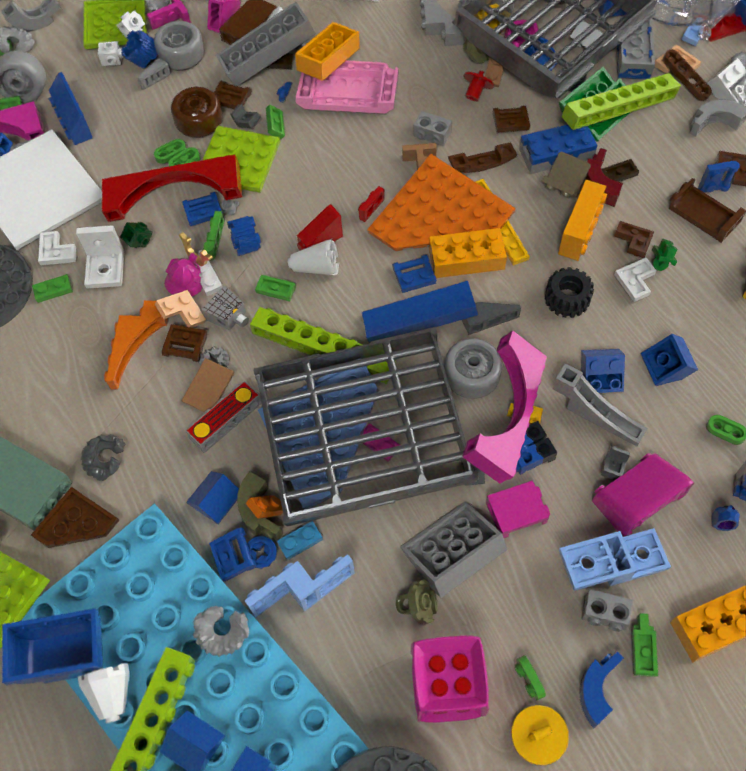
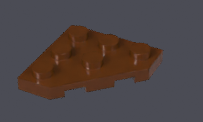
M71 487L33 531L31 536L47 548L106 537L119 522V519Z

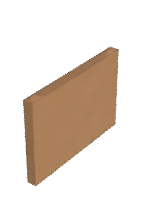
M205 358L182 398V402L202 412L211 409L222 397L235 372Z

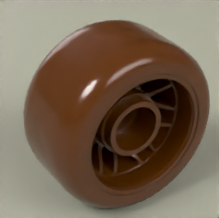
M204 87L186 88L179 92L172 100L171 114L178 131L183 135L192 138L206 137L214 133L216 128L221 125L222 110L217 95L210 89Z

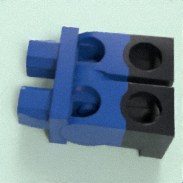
M539 421L529 425L524 437L525 442L520 451L521 456L516 466V473L519 472L520 475L547 461L548 463L554 461L557 456V450L550 439L547 438V434Z

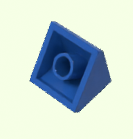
M211 471L186 503L216 524H219L236 503L239 488L224 474Z
M187 710L168 728L160 753L186 771H204L225 738V735Z

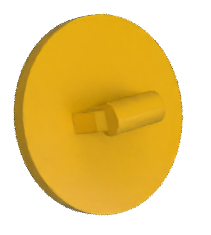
M534 705L525 708L517 715L512 725L511 738L515 750L524 760L535 765H549L556 762L565 753L568 746L569 733L565 721L555 710L547 706Z

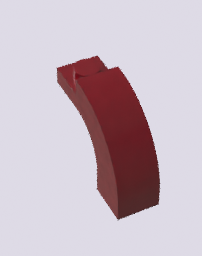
M600 148L598 155L594 154L593 159L588 158L587 162L591 167L585 180L605 185L607 197L604 204L615 207L623 183L609 179L603 174L601 167L607 150Z

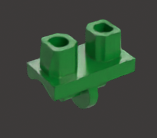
M662 238L659 247L653 246L652 251L656 256L653 260V266L656 270L663 271L667 269L669 262L676 266L677 260L674 256L678 249L673 246L674 243L672 241Z

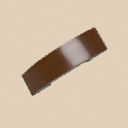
M509 142L496 145L493 151L467 157L465 153L448 156L452 167L457 171L473 173L505 164L517 157V153L512 143Z

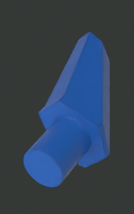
M286 82L277 90L276 94L279 96L280 102L285 101V97H287L292 85L291 82Z

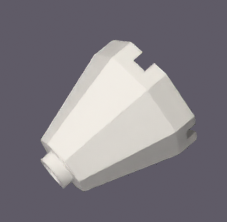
M128 663L78 676L79 686L99 720L105 719L106 723L120 720V714L125 713L130 673Z

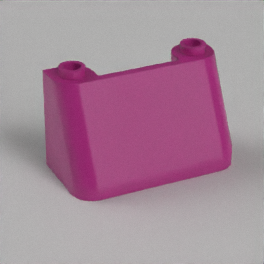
M650 453L646 454L638 465L606 487L602 485L594 492L596 495L592 502L617 532L621 531L623 537L631 535L633 533L632 529L640 527L645 520L669 503L683 498L694 485L689 476L656 453L652 455Z

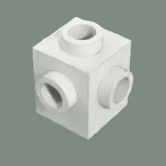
M133 11L131 14L126 12L121 17L122 21L116 26L127 38V35L132 30L135 32L138 30L142 31L141 27L145 23L142 17Z
M118 41L98 44V56L102 66L121 65V58L124 56H122V48L119 47Z

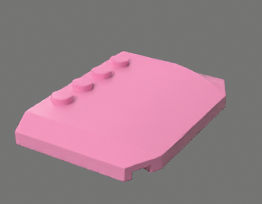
M345 61L323 81L301 72L296 94V104L304 109L386 114L394 109L399 68L391 69L384 62Z

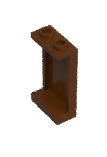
M247 0L219 28L221 41L229 45L233 44L266 22L277 6L264 0Z
M694 178L689 182H684L678 193L675 192L671 196L669 209L722 243L741 223L746 210L740 207L737 212H734L694 186Z

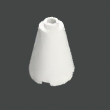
M332 239L325 240L291 254L290 258H288L289 268L293 272L338 275L339 263H336L338 252L335 242L331 241Z

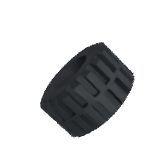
M568 267L566 270L564 268H561L560 271L556 270L549 277L545 291L546 305L550 306L549 310L551 312L555 311V314L558 316L559 314L563 315L564 318H567V316L574 318L575 315L580 316L582 312L585 313L594 293V284L591 282V277L586 276L584 271L580 272L578 268L573 270L572 267ZM561 290H572L577 295H566Z

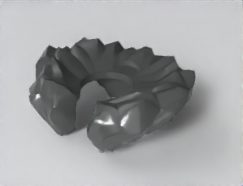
M112 434L108 436L100 435L91 439L82 450L81 465L83 470L87 471L88 476H93V478L99 481L106 480L118 470L120 461L111 457L108 462H100L99 454L105 449H110L116 454L122 453L126 443L123 442V439H119Z

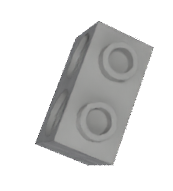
M423 111L420 112L413 126L414 137L441 146L445 145L452 131L451 120Z
M589 589L585 598L582 620H586L588 624L593 626H600L601 624L609 626L610 630L621 632L629 626L633 600ZM591 605H597L601 609V613L593 612ZM613 611H619L622 614V619H617L613 615Z

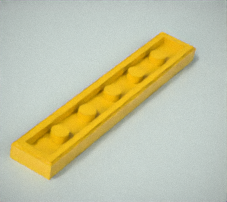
M484 179L475 181L491 192ZM508 220L502 227L501 234L506 254L514 266L529 260L530 256Z

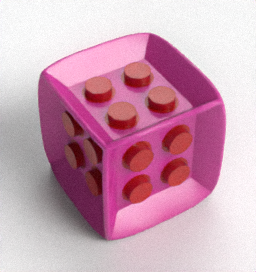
M438 637L420 640L411 644L413 688L418 722L463 721L484 717L488 714V679L480 637Z

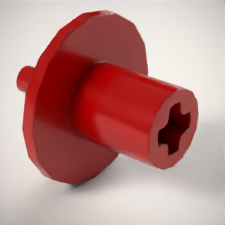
M484 71L464 73V78L470 82L465 94L467 99L478 102L483 88H494L492 80L483 76Z

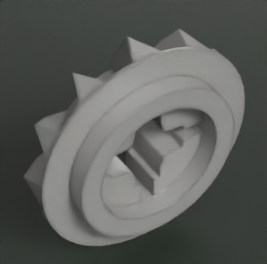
M213 346L209 350L205 349V352L200 354V366L205 358L211 360V356L217 358L219 365L226 368L229 365L227 351H224L221 347L215 348Z

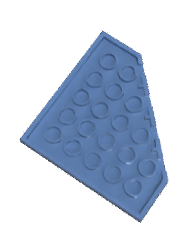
M364 366L325 375L315 380L314 383L315 387L318 388L370 376L367 367ZM371 383L319 395L318 401L321 406L378 393L379 391L376 384ZM305 385V386H303V387H301V388H299V389H297V390H295V391H293V392H291V393H289V394L308 390L307 385ZM310 398L271 406V411L274 417L312 408ZM374 402L323 413V423L326 424L369 414L372 411ZM260 408L258 412L266 427L263 408ZM314 416L275 424L274 426L276 435L313 427L316 424ZM367 423L326 432L327 441L329 443L363 435ZM317 434L278 443L280 454L320 445ZM359 444L331 450L332 461L355 456ZM322 453L282 462L286 472L324 463ZM351 466L335 469L336 481L346 479ZM326 472L290 480L294 490L328 483ZM330 491L301 497L299 500L303 509L306 510L332 497Z

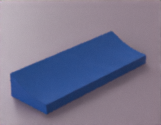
M468 281L362 312L366 338L369 344L372 341L439 327L478 315Z

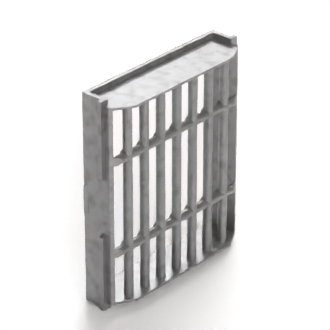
M468 0L456 10V16L452 23L460 28L469 42L540 94L559 99L590 72L598 61L618 44H622L656 14L654 8L657 0H609L615 5L602 16H597L593 12L607 0H597L590 7L581 5L584 0H563L569 5L536 33L531 35L525 32V30L562 0L550 1L521 26H517L513 22L539 0H529L509 17H504L501 13L517 0H506L498 8H492L487 5L492 0ZM620 8L627 13L614 25L606 22ZM483 9L489 15L480 21L474 15ZM573 9L581 13L547 43L542 44L538 41L542 35ZM494 18L501 22L495 29L487 26ZM585 18L593 21L588 28L559 52L550 50L553 45ZM599 26L606 30L605 33L571 62H567L562 58ZM508 27L513 33L504 38L499 33ZM518 36L526 40L519 47L511 43ZM530 45H533L538 49L533 55L529 56L523 52ZM543 54L551 58L544 65L536 61ZM555 63H558L563 69L555 75L548 69Z
M436 327L372 341L366 345L322 355H310L253 369L259 387L284 514L282 516L283 523L286 527L359 509L395 503L397 500L474 483L479 479L477 470L474 471L473 465L462 457L466 441L437 343ZM432 351L434 361L400 369L396 367L395 359ZM381 362H387L389 371L318 388L315 387L314 378ZM437 369L438 379L404 387L401 386L399 378L401 376ZM391 379L394 389L319 405V395ZM303 380L307 383L308 390L269 399L268 388ZM439 386L442 387L443 397L406 405L405 394ZM310 398L312 408L272 416L271 406ZM387 398H397L399 407L331 423H323V413ZM447 404L449 415L411 423L410 412ZM397 415H400L403 421L401 426L329 443L327 441L326 432ZM314 416L316 426L276 435L275 424ZM452 422L454 433L416 442L414 431ZM403 433L407 437L408 444L336 461L331 459V450ZM315 434L318 435L320 445L280 454L278 443ZM457 441L460 452L421 461L420 449ZM322 453L323 464L285 473L283 471V461ZM402 453H411L413 463L336 481L335 469ZM458 460L463 461L465 472L426 481L424 468ZM326 472L328 483L290 492L287 491V480ZM407 472H416L418 479L416 484L344 501L340 499L339 488ZM330 491L333 503L292 513L289 500Z

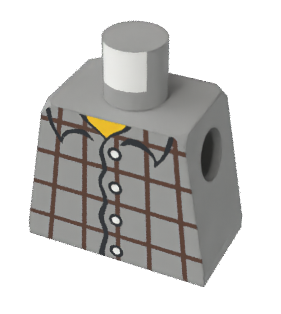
M223 286L201 309L207 321L227 330L232 329L236 323L244 327L249 320L244 316L246 310L243 302L226 286Z

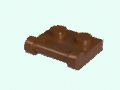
M221 80L214 93L217 95L221 106L235 109L239 104L244 106L247 98L251 96L252 89L250 87L243 88L227 84L226 81Z
M526 105L519 108H493V118L497 133L530 130Z
M171 324L162 348V356L169 357L171 355L199 362L207 331ZM173 344L194 348V351L174 349L171 346Z

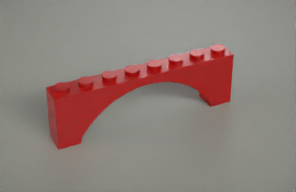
M236 154L102 179V213L108 222L125 219L126 213L143 196L156 188L176 182H195L207 185L220 192L225 200L242 198L240 165Z

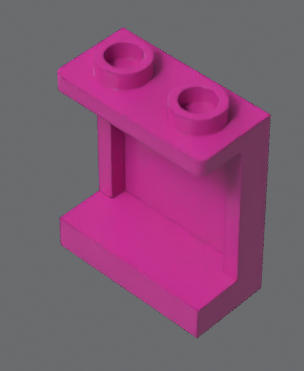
M533 480L487 495L486 505L496 529L502 533L503 538L509 537L511 532L540 522L542 525L546 524L550 516L548 506L543 504L541 500L540 488L538 486L535 487Z

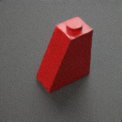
M329 204L297 235V247L299 250L329 239L335 242L343 237L341 215L332 204Z

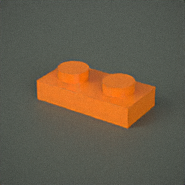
M274 495L251 497L246 502V505L257 518L279 516L283 513L281 501Z

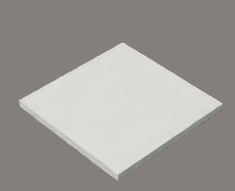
M53 130L0 157V229L16 251L40 238V233L50 232L102 202V190Z

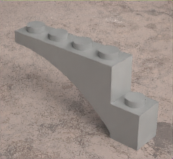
M420 0V7H423L421 8V18H424L422 19V29H425V35H441L445 46L463 45L464 34L458 26L452 23V20L455 18L449 15L436 0Z
M566 363L564 364L555 379L553 390L570 398L567 409L637 447L648 428L632 420L604 399L585 379L583 372Z

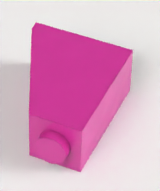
M209 0L207 29L220 33L219 28L240 8L241 0Z

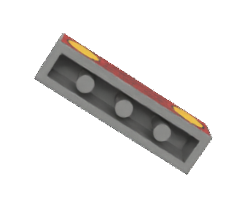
M245 381L236 385L227 396L220 398L214 407L206 410L201 418L188 426V429L185 431L189 439L205 453L262 404L260 395Z

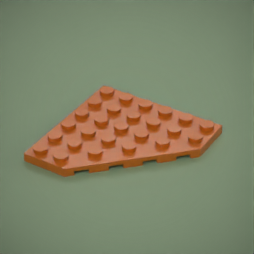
M430 154L367 230L369 234L394 251H402L405 248L412 247L413 249L423 248L429 245V237L495 228H500L501 230L514 214L516 208Z

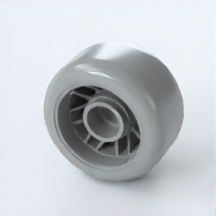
M173 21L163 25L155 34L154 45L157 56L167 62L170 69H189L198 64L204 54L200 31L193 24L185 21Z
M10 51L0 57V94L4 98L20 95L22 104L37 100L42 94L46 83V73L40 61L33 55L23 51Z
M474 338L465 339L453 345L448 351L444 362L451 390L457 395L468 399L482 398L493 392L499 384L502 373V359L496 348L484 340Z

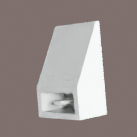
M737 58L711 78L707 84L711 87L713 95L719 100L735 101L746 106V69Z

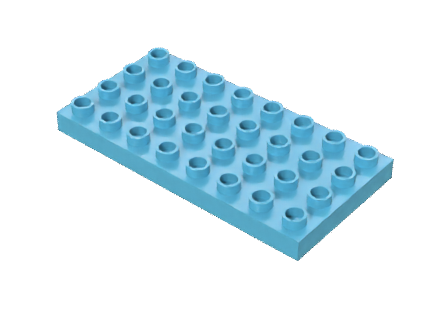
M155 503L38 597L21 620L94 608L99 611L103 669L108 667L114 668L128 663L130 673L125 713L120 714V720L106 723L105 719L99 720L81 690L78 678L66 681L118 750H120L166 647L190 655L195 660V670L192 676L186 680L184 685L186 686L185 693L181 700L178 699L175 706V716L171 723L168 722L165 732L167 733L168 728L188 710L225 735V738L204 771H231L246 746L271 761L277 767L275 771H336L349 758L369 749ZM212 606L222 607L224 618H220L214 624V632L219 636H223L231 629L230 616L234 611L245 613L248 619L249 636L244 640L241 648L235 650L232 655L229 653L228 655L218 657L217 655L206 653L205 650L201 649L200 645H197L196 638L193 637L195 631L193 622L197 614ZM173 671L169 674V682L176 680L178 671ZM164 693L159 697V704H164L167 701L168 693ZM153 716L149 719V727H154L157 724L158 716ZM146 738L139 742V751L147 747L148 741ZM158 745L154 754L156 755V760L153 767L147 770L186 771L160 753L162 745ZM131 763L130 766L136 771L137 763Z

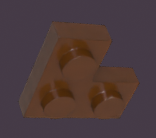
M719 151L717 164L729 161H737L740 164L738 171L734 173L732 184L746 186V155Z
M620 221L614 237L631 242L627 253L645 258L654 231Z

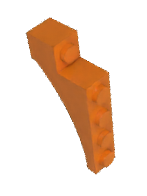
M144 300L143 307L140 308V316L119 315L118 322L115 323V338H112L111 341L112 352L108 356V371H105L104 380L110 389L118 390L124 370L137 349L158 329L167 326L168 318L163 319L155 306L156 301Z

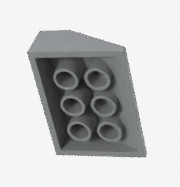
M466 501L400 547L423 579L430 583L429 586L440 598L507 551L502 533Z

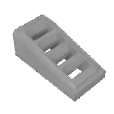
M160 58L153 62L137 77L141 89L145 90L171 74L169 65Z

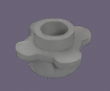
M224 199L221 203L222 213H227L230 216L234 215L239 202L237 200Z

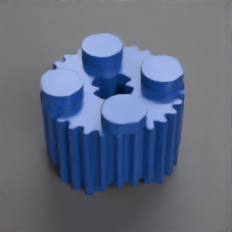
M132 30L127 35L126 47L121 49L122 56L143 69L146 68L148 62L157 57L154 38L141 30L136 32Z
M246 216L227 222L228 229H231V241L234 249H237L238 256L258 251L261 248L260 236L258 233H255L253 216Z

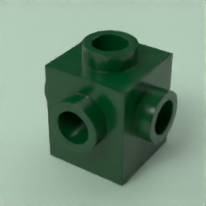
M126 222L120 238L130 247H146L152 232L142 222Z

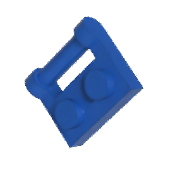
M737 161L707 165L698 189L703 192L728 191L731 186L730 182L734 173L738 171L740 164ZM725 171H728L727 174H726V176H725V178H724V180L721 181V179H722V177H723V175H724V172H725Z
M215 191L207 196L182 201L190 226L210 221L215 211H222Z
M427 254L422 255L421 258L400 264L398 262L392 264L402 293L436 284L437 279ZM422 264L424 266L423 268L401 273V270L412 268Z
M237 528L209 543L220 579L224 582L257 566L255 560L251 557L245 539L246 533L244 528ZM237 539L244 560L241 564L232 542Z

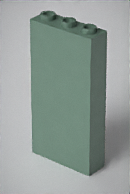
M0 436V511L34 531L55 507L62 495L67 493L72 481L66 474Z

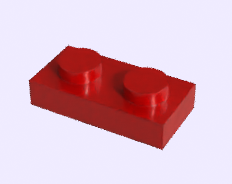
M378 186L374 191H371L368 199L360 204L358 208L359 220L366 222L385 200L384 188Z

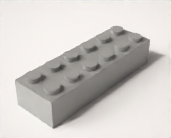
M295 1L219 52L216 56L229 79L235 86H238L315 35L316 32Z

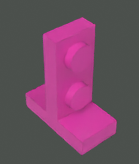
M171 0L172 4L148 13L147 17L152 30L178 19L191 23L189 13L180 0Z

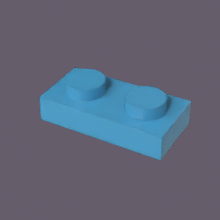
M311 521L279 539L277 543L286 559L289 560L321 542L323 537L314 522Z

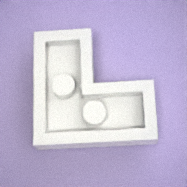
M58 231L40 233L39 264L51 265L76 262L75 244L59 245L60 234Z
M646 257L616 270L614 276L632 301L636 302L650 295L651 291L643 280L655 275L656 270Z

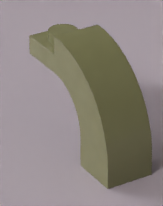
M249 471L242 481L237 495V505L246 528L254 536L258 537L261 532L265 537L269 539L274 538L278 541L283 535L281 528L266 518H257L246 505L249 498L263 496L268 490L267 482Z

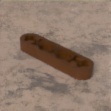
M667 50L663 56L664 64L696 99L706 101L712 94L711 87L676 50ZM678 67H683L685 72H681ZM689 78L694 79L696 84L691 83Z

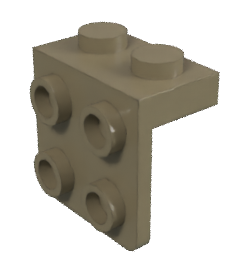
M559 152L549 175H544L541 182L546 183L545 187L553 191L555 188L562 190L560 194L570 198L571 195L577 197L591 165L567 153Z

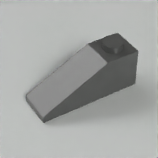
M476 302L478 315L461 321L467 333L471 335L519 318L521 306L516 304Z

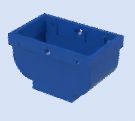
M96 608L2 624V683L5 685L38 682L45 684L78 678V676L103 669L101 619Z

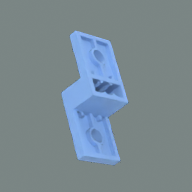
M655 528L625 537L622 536L621 531L559 548L561 559L574 591L607 581L609 586H613L671 568ZM637 550H644L648 557L646 559L639 558ZM589 559L592 561L593 567L587 569L582 566L581 561Z
M348 554L345 557L337 558L332 563V567L328 570L320 571L314 580L311 579L298 561L294 564L289 563L283 568L282 573L278 576L270 577L262 588L250 592L244 601L256 618L290 592L305 612L355 574L353 560Z

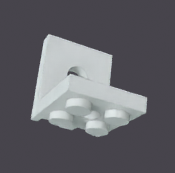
M114 226L77 228L76 235L87 255L84 281L86 289L122 286L124 249ZM108 268V271H107V272H105V273H100V271H102V269Z

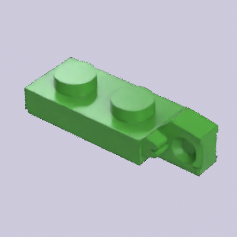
M639 613L637 615V625H633L632 630L634 676L657 677L656 631H654V626H649V615Z

